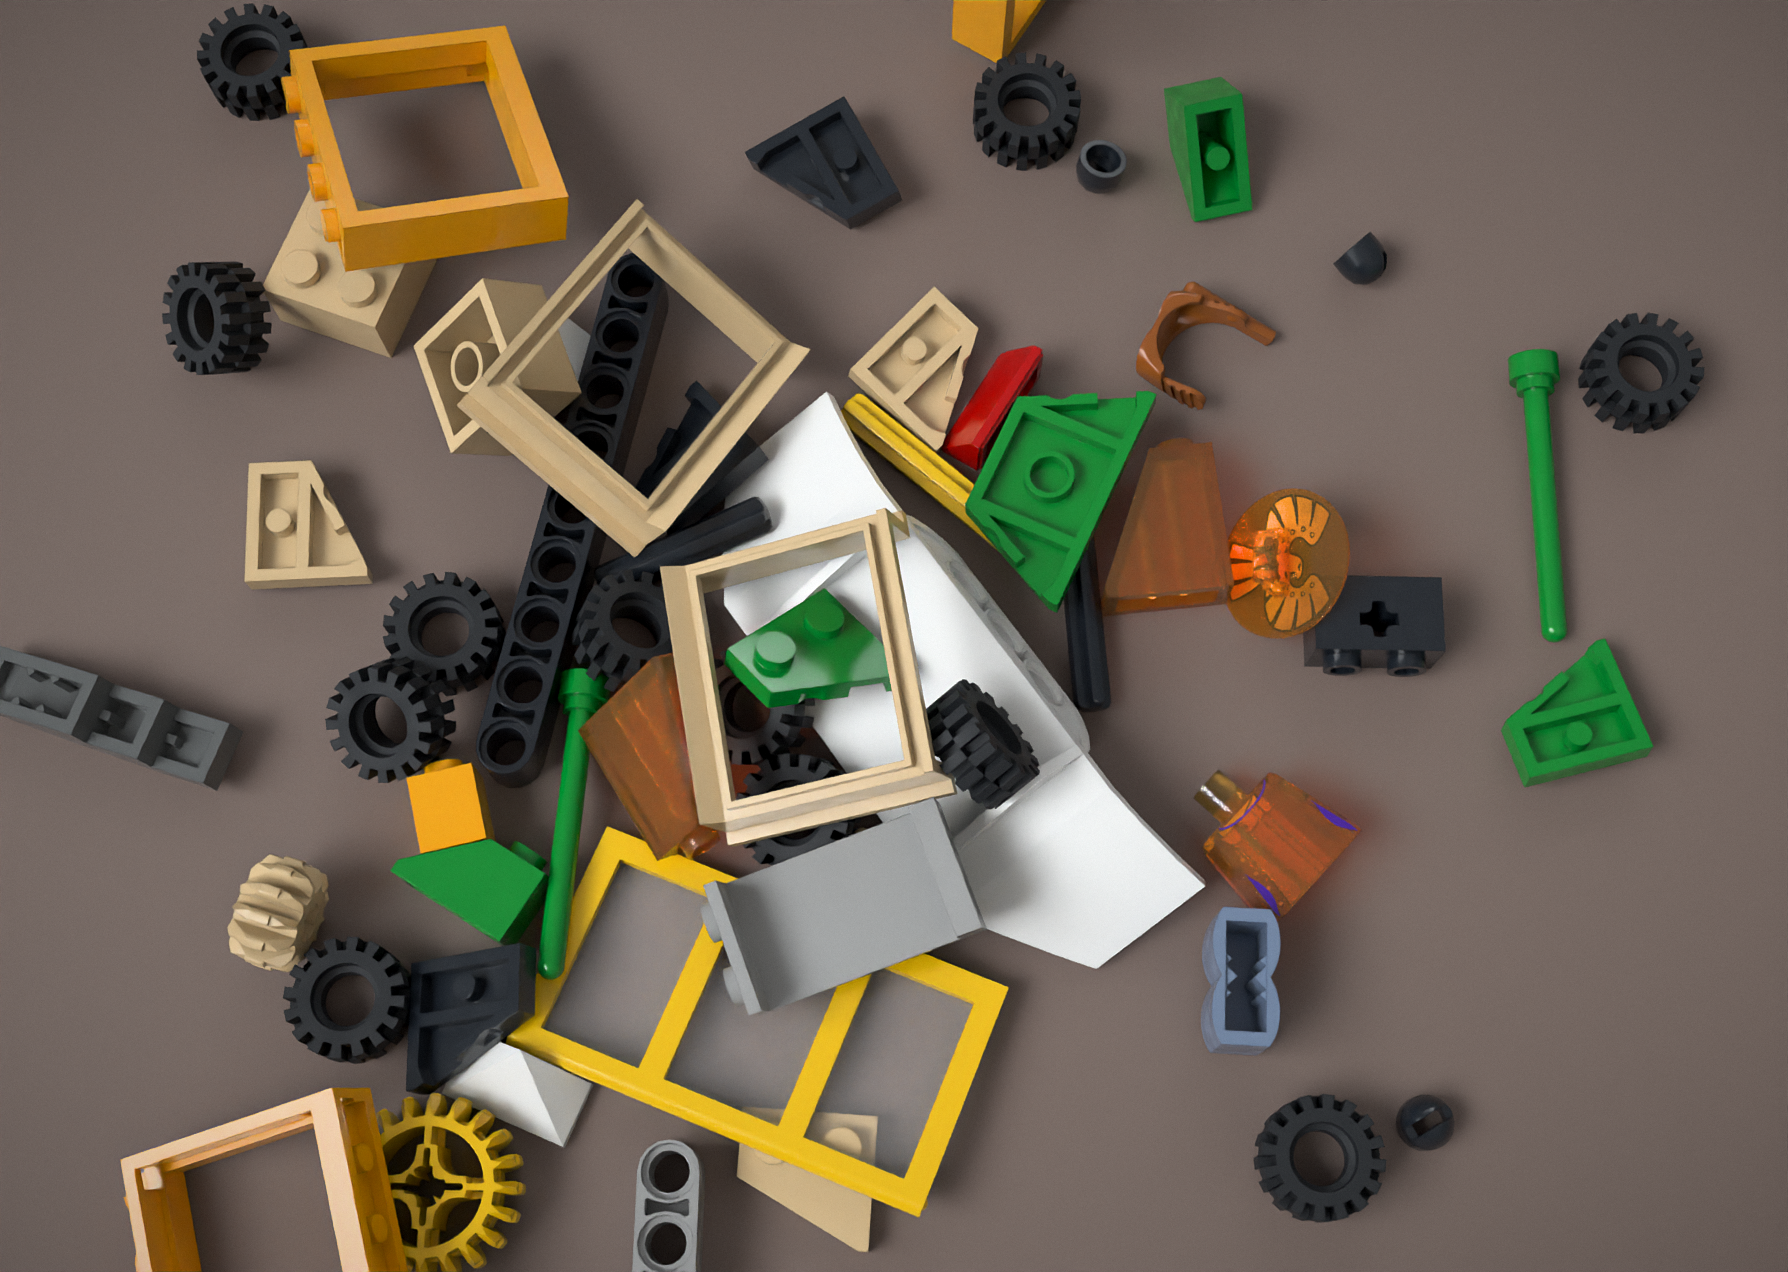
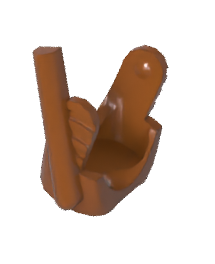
M1192 281L1185 285L1183 291H1171L1166 296L1157 320L1152 329L1146 334L1140 346L1136 361V372L1147 382L1168 394L1171 398L1178 400L1180 404H1186L1188 408L1193 409L1196 407L1197 410L1203 409L1206 403V397L1198 390L1174 381L1164 374V354L1175 337L1192 326L1205 323H1220L1234 327L1267 346L1273 341L1276 331L1197 282Z

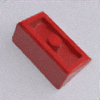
M1032 345L1006 351L997 357L944 439L941 447L944 453L976 471L978 468L981 469L1017 397L1028 396L1040 378L1043 349Z

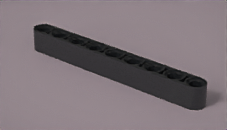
M634 253L620 257L608 273L578 379L582 393L572 401L565 428L590 450L607 452L603 461L622 477L669 308V298L664 279ZM637 286L652 288L646 295L640 297L626 295L628 291ZM621 340L637 342L631 350L626 352L610 350L614 344ZM617 394L622 397L621 401L611 408H598L595 406L602 396ZM550 485L547 488L476 739V753L479 761L498 784L507 788H521L531 784L539 777L544 767L561 705L558 701L561 673L571 668L577 646L571 644V635L575 629L573 624L589 592L593 588L595 580L594 570L599 566L607 534L588 517L576 524L562 521L565 513L575 506ZM570 563L576 566L572 576L565 581L550 582L546 580L549 570L555 565ZM545 621H553L559 624L556 635L545 642H533L530 640V634L538 624ZM529 680L543 683L539 696L528 703H516L513 701V694L522 683ZM510 741L526 743L525 752L516 763L511 765H499L496 763V755L505 743Z

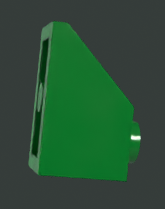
M1222 77L1164 88L1169 144L1193 221L1199 222L1252 210L1242 93Z
M487 839L398 859L390 870L404 883L502 946L517 944L546 900L548 876L542 870L548 862L518 841H514L509 850L494 840Z

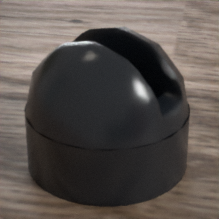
M1106 140L1088 142L1081 149L1076 164L1078 182L1086 191L1102 194L1111 191L1121 181L1127 165L1125 153L1119 146Z
M1370 231L1336 260L1333 265L1353 284L1367 285L1376 281L1386 269L1387 254L1383 245Z
M1420 1095L1411 1098L1400 1107L1397 1113L1396 1128L1398 1134L1405 1144L1415 1150L1431 1151L1438 1149L1451 1139L1454 1132L1455 1121L1451 1109L1444 1101L1435 1096ZM1437 1110L1441 1115L1442 1122L1432 1126L1418 1136L1412 1124Z

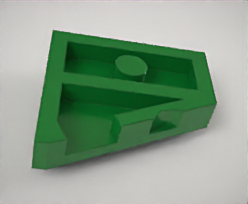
M825 588L727 648L724 665L767 708L799 704L807 698H817L820 700L848 697L851 687L883 683L886 692L892 691L884 645Z
M1605 638L1596 640L1588 647L1585 655L1565 672L1561 671L1544 686L1542 692L1534 700L1527 701L1505 721L1501 729L1524 788L1645 758L1654 747Z

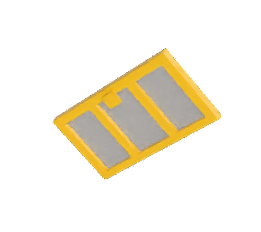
M607 826L572 900L564 971L561 976L553 980L545 979L537 972L535 1015L507 1036L506 1045L520 1049L547 1063L919 1218L921 1212L928 1206V1194L1009 987L924 953L764 1015L749 1016L745 1005L737 1008L729 995L723 976V969L731 966L723 941L714 943L710 938L700 909L701 904L709 902L703 885L715 880L728 883L738 878ZM770 1122H777L779 1123V1125L776 1126L771 1124ZM834 1128H849L858 1135L861 1141V1154L821 1145L822 1139L827 1132Z

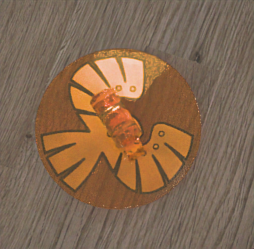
M1290 488L1275 491L1262 497L1252 504L1238 519L1225 544L1220 575L1222 593L1226 605L1232 616L1243 628L1261 637L1285 639L1311 629L1332 609L1342 592L1350 564L1349 537L1343 519L1336 508L1324 497L1314 492Z

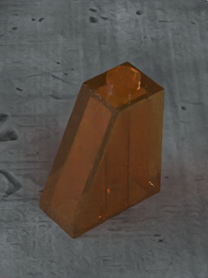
M1174 438L1161 442L1156 448H1149L1101 598L1103 617L1226 604L1234 587V579L1212 442L1194 444L1193 440L1188 438Z
M673 653L655 656L578 731L656 860L659 861L684 853L688 859H692L713 848L722 838L718 830L699 824Z

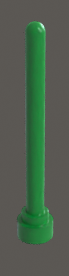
M1531 349L1515 353L1508 358L1509 385L1516 388L1517 396L1523 398L1541 633L1547 641L1557 643L1562 641L1567 635L1549 396L1555 392L1554 385L1560 381L1558 353L1552 350Z
M573 668L563 671L558 692V701L563 704V714L568 716L537 964L539 974L548 980L561 976L565 967L594 720L599 719L602 709L609 706L611 693L610 690L604 688L609 679L601 673L593 681L586 674L588 669Z

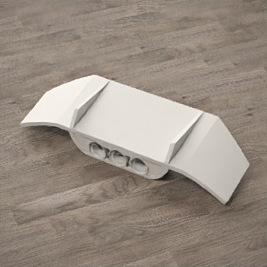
M825 392L759 446L769 460L725 497V509L751 497H759L769 510L773 527L768 532L723 551V555L877 514L876 510L887 508L891 513L902 510L881 483L862 453L834 396ZM906 515L910 538L895 543L926 708L962 679L967 680L969 684L973 682L980 687L982 693L988 692L994 698L995 705L998 708L1002 706L1008 712L1009 716L1007 718L1012 724H1017L1022 730V739L1030 742L1034 750L1031 754L1039 762L1037 767L1040 770L1039 775L997 809L985 808L983 802L980 804L976 803L971 799L968 789L963 792L957 785L958 794L936 799L941 805L986 928L1054 955L1097 969L1204 888L1205 881L1138 815L1088 754L1090 751L1089 734L1077 708L959 554L928 526L914 517ZM867 550L724 588V605L747 636L825 588L883 644ZM883 683L851 687L848 697L830 700L815 698V706H805V716L814 717L812 726L846 773L904 760L892 691L886 692ZM935 756L936 760L942 762L939 757ZM909 806L876 814L885 823L910 812Z

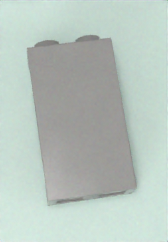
M934 797L909 806L910 813L760 871L728 883L715 880L703 885L709 902L700 906L702 918L714 943L723 941L731 964L730 967L723 969V976L729 995L737 1008L745 1005L749 1016H761L987 930L941 805Z

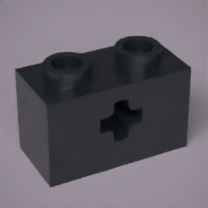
M1320 575L1330 591L1332 600L1323 613L1317 618L1315 616V620L1303 627L1304 667H1323L1325 674L1333 676L1354 675L1360 673L1362 668H1387V674L1391 676L1413 677L1426 673V669H1431L1446 651L1442 577ZM1364 620L1372 621V626L1362 625ZM1373 630L1384 633L1381 635V637L1374 636Z

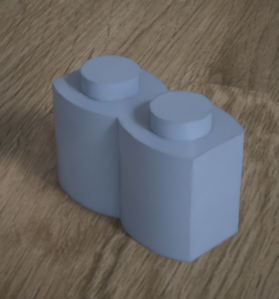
M1223 907L1210 922L1206 930L1202 945V962L1205 975L1211 987L1202 1005L1201 1029L1204 1042L1210 1053L1257 1056L1269 1048L1276 1037L1280 1021V1003L1271 976L1279 960L1281 941L1278 923L1271 909Z

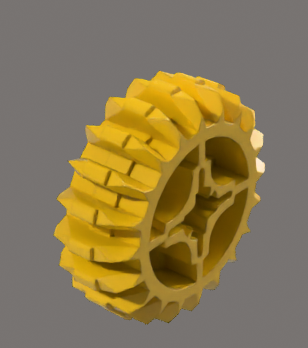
M440 1093L430 1094L425 1115L416 1098H404L401 1106L403 1121L401 1122L390 1110H380L377 1113V1119L384 1131L380 1137L386 1166H388L390 1160L402 1146L424 1134V1144L417 1145L415 1160L410 1168L401 1174L388 1175L393 1199L402 1200L407 1204L411 1211V1228L418 1230L417 1246L402 1239L408 1272H411L414 1264L416 1272H437L438 1262L442 1272H462L461 1255L464 1256L473 1268L480 1269L487 1264L486 1255L479 1246V1243L484 1240L490 1246L498 1249L504 1248L507 1244V1239L504 1234L493 1228L498 1219L504 1222L518 1223L521 1217V1213L517 1210L503 1207L505 1195L521 1196L526 1193V1185L524 1183L505 1181V1173L517 1170L523 1166L522 1156L508 1154L499 1157L498 1155L513 1140L511 1132L501 1129L486 1137L495 1119V1115L492 1112L483 1109L469 1122L472 1102L466 1098L459 1097L453 1103L447 1115L446 1099ZM446 1131L458 1134L470 1144L479 1158L484 1178L460 1176L455 1172L451 1164V1149L445 1148ZM432 1170L434 1178L443 1180L447 1184L463 1187L461 1190H444L442 1197L433 1196L436 1202L433 1206H431L429 1198L419 1196V1193L401 1190L404 1186H419L422 1179L430 1181L427 1173ZM482 1199L479 1209L470 1224L459 1235L439 1245L440 1232L446 1231L448 1215L452 1209L461 1202Z

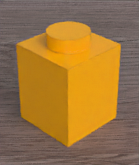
M460 759L440 760L425 766L424 774L407 778L421 854L492 839L496 842L484 779L472 763L463 764V761Z

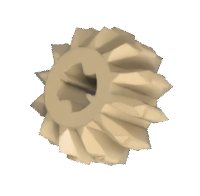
M269 854L260 863L253 866L247 882L240 885V895L237 902L232 906L234 909L233 918L227 927L230 936V952L243 958L245 962L269 971L273 969L284 972L291 971L295 964L298 965V963L306 958L304 954L309 950L311 943L317 940V931L320 924L325 920L323 917L324 908L329 901L327 875L321 873L319 869L306 864V861L290 856L283 858Z

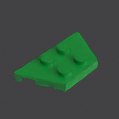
M1136 391V397L1111 399H1098V393L1072 394L1064 399H1054L1048 395L1017 397L965 503L966 514L1051 611L1058 613L1151 415L1157 396L1153 392Z

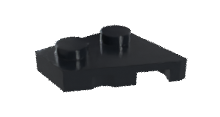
M845 96L745 151L754 170L850 230L902 201L897 186Z
M697 380L689 386L685 394L691 405L678 429L667 427L657 446L655 460L650 466L645 468L635 487L647 499L721 408L720 404ZM746 432L666 531L667 534H671L699 521L769 460L762 449Z
M517 943L411 963L406 1073L407 1092L419 1095L432 1094L535 1015L536 948Z

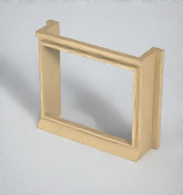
M638 199L635 200L457 404V407L633 557L639 555L648 543L667 531L811 350L792 343L650 217L642 209L644 204ZM628 248L757 362L648 499L512 383Z
M887 508L876 510L877 514L685 566H660L699 824L726 832L729 846L734 847L901 808L932 797L939 799L958 794L955 777L951 773L947 775L939 766L942 762L936 760L934 756L895 543L910 538L906 513L902 510L891 513ZM867 550L904 760L736 800L703 594Z

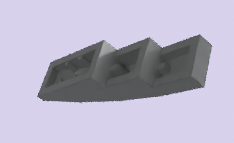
M0 646V716L154 771L215 791L218 790L242 737V730L230 723L178 708L164 699L115 685L99 675Z

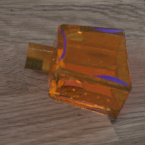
M1217 770L1193 797L1196 802L1221 823L1202 847L1205 855L1247 908L1271 909L1277 923L1362 831L1361 828L1349 819L1272 772H1269L1247 795L1223 772Z

